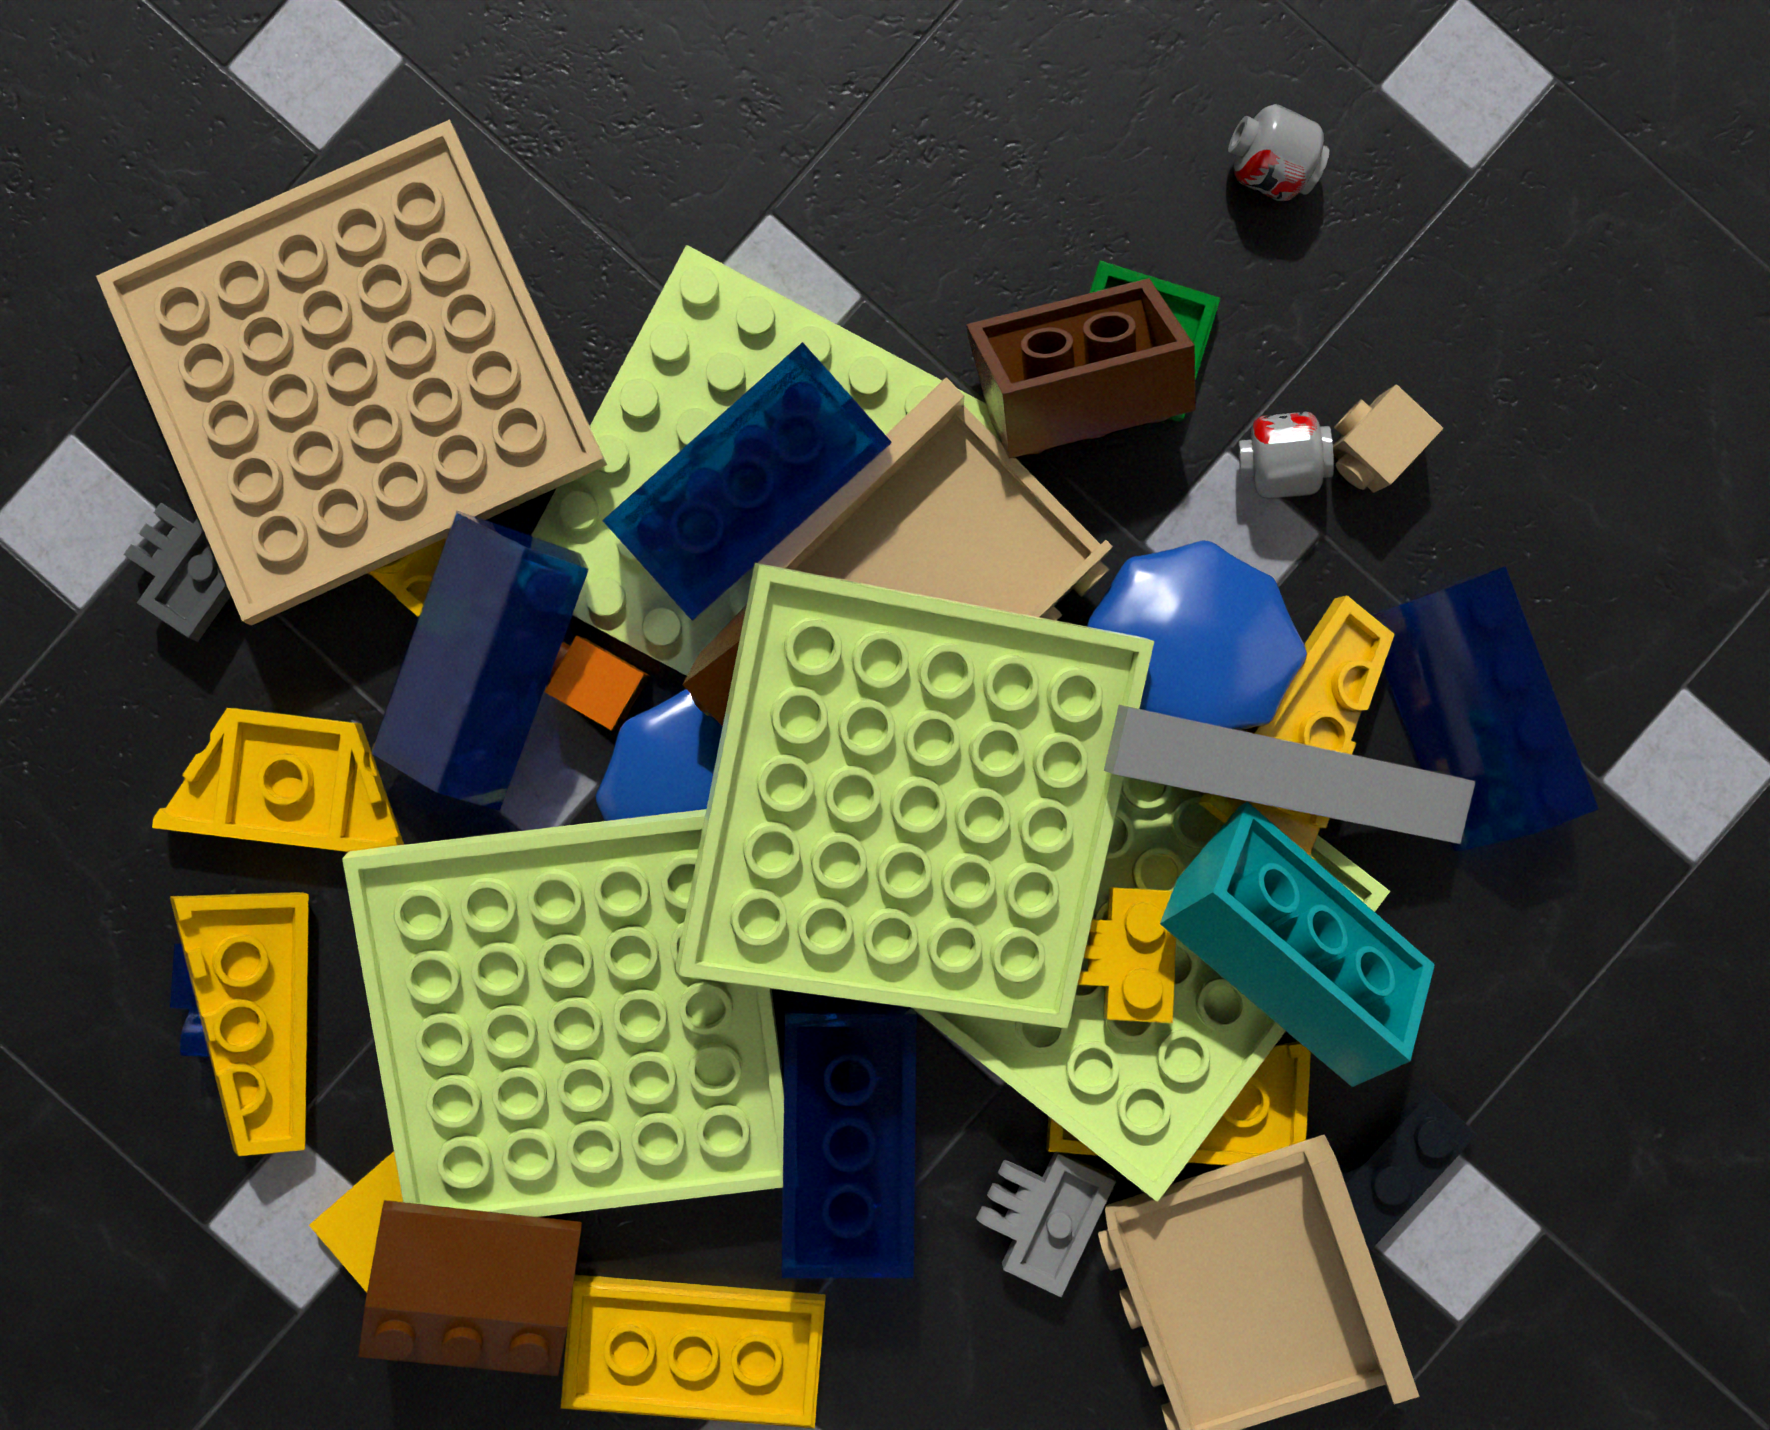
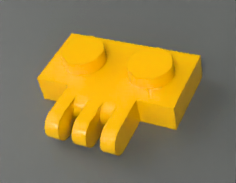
M1111 887L1109 888L1108 920L1092 919L1089 931V945H1086L1084 958L1088 959V971L1081 970L1078 985L1105 986V1019L1173 1023L1176 937L1160 924L1173 891Z

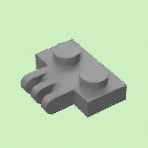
M1054 1152L1043 1177L1010 1161L1003 1160L998 1173L1008 1181L1020 1186L1017 1192H1014L1004 1186L992 1183L987 1196L1009 1209L1006 1215H1003L994 1209L982 1206L976 1219L983 1225L1013 1239L1002 1261L1004 1271L1062 1297L1116 1180L1113 1175L1067 1153Z

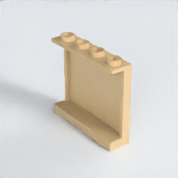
M946 377L771 544L756 561L759 564L1058 621L1062 614L1054 606L1072 589L1082 597L1109 571L1102 560L1108 555L1113 546L1107 540L1100 544L1015 457L1009 459L1000 441L964 406L965 396Z
M1325 1134L1173 1183L1158 1202L1147 1193H1142L1104 1206L1108 1229L1098 1232L1100 1244L1110 1271L1122 1268L1129 1288L1119 1290L1131 1329L1143 1326L1149 1346L1140 1349L1150 1382L1153 1387L1164 1384L1170 1403L1161 1405L1168 1430H1241L1383 1385L1387 1386L1394 1404L1420 1397L1340 1167Z

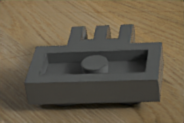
M161 502L153 513L164 523L174 526L166 536L146 523L138 533L159 547L151 557L146 550L130 544L123 555L155 576L137 601V604L186 637L198 642L231 594L199 518L192 523Z

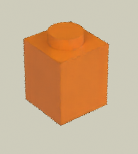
M576 636L571 646L562 642L549 660L544 675L551 678L544 692L611 731H620L651 676L588 639Z

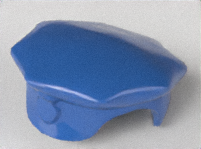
M1205 540L1157 553L1134 556L1126 560L1089 618L1087 627L1144 637L1154 641L1139 709L1240 731L1264 726L1273 720L1287 689L1305 663L1307 656L1305 644L1287 611L1274 578L1234 557L1217 544Z
M687 689L659 705L630 718L620 728L611 760L596 794V804L604 821L707 809L723 727L714 717H710L699 710Z

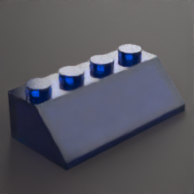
M802 342L602 521L685 614L694 621L754 567L755 563H759L884 452L892 442Z
M456 510L374 741L372 754L437 793L500 811L589 571L582 554Z
M1506 566L1475 574L1371 614L1395 634L1383 668L1422 769L1475 781L1461 844L1451 842L1454 851L1459 852L1539 833L1599 809Z
M849 1002L785 1011L782 1278H914L917 1014L911 1007L883 1003Z

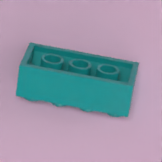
M1248 801L1242 804L1178 877L1160 924L1352 1087L1410 1062L1435 964Z

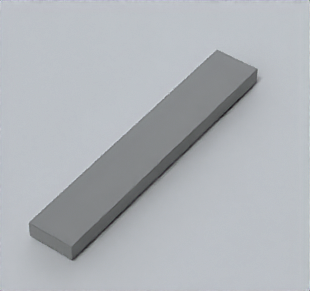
M1123 705L1118 706L1104 771L1115 775L1461 844L1475 786V781Z

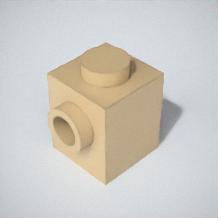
M1396 384L1379 395L1370 406L1361 399L1336 424L1334 428L1342 434L1333 444V455L1339 460L1336 463V468L1355 487L1362 490L1368 487L1374 493L1391 485L1441 432L1443 427Z

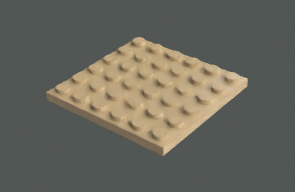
M450 119L96 276L241 620L251 626L607 465Z

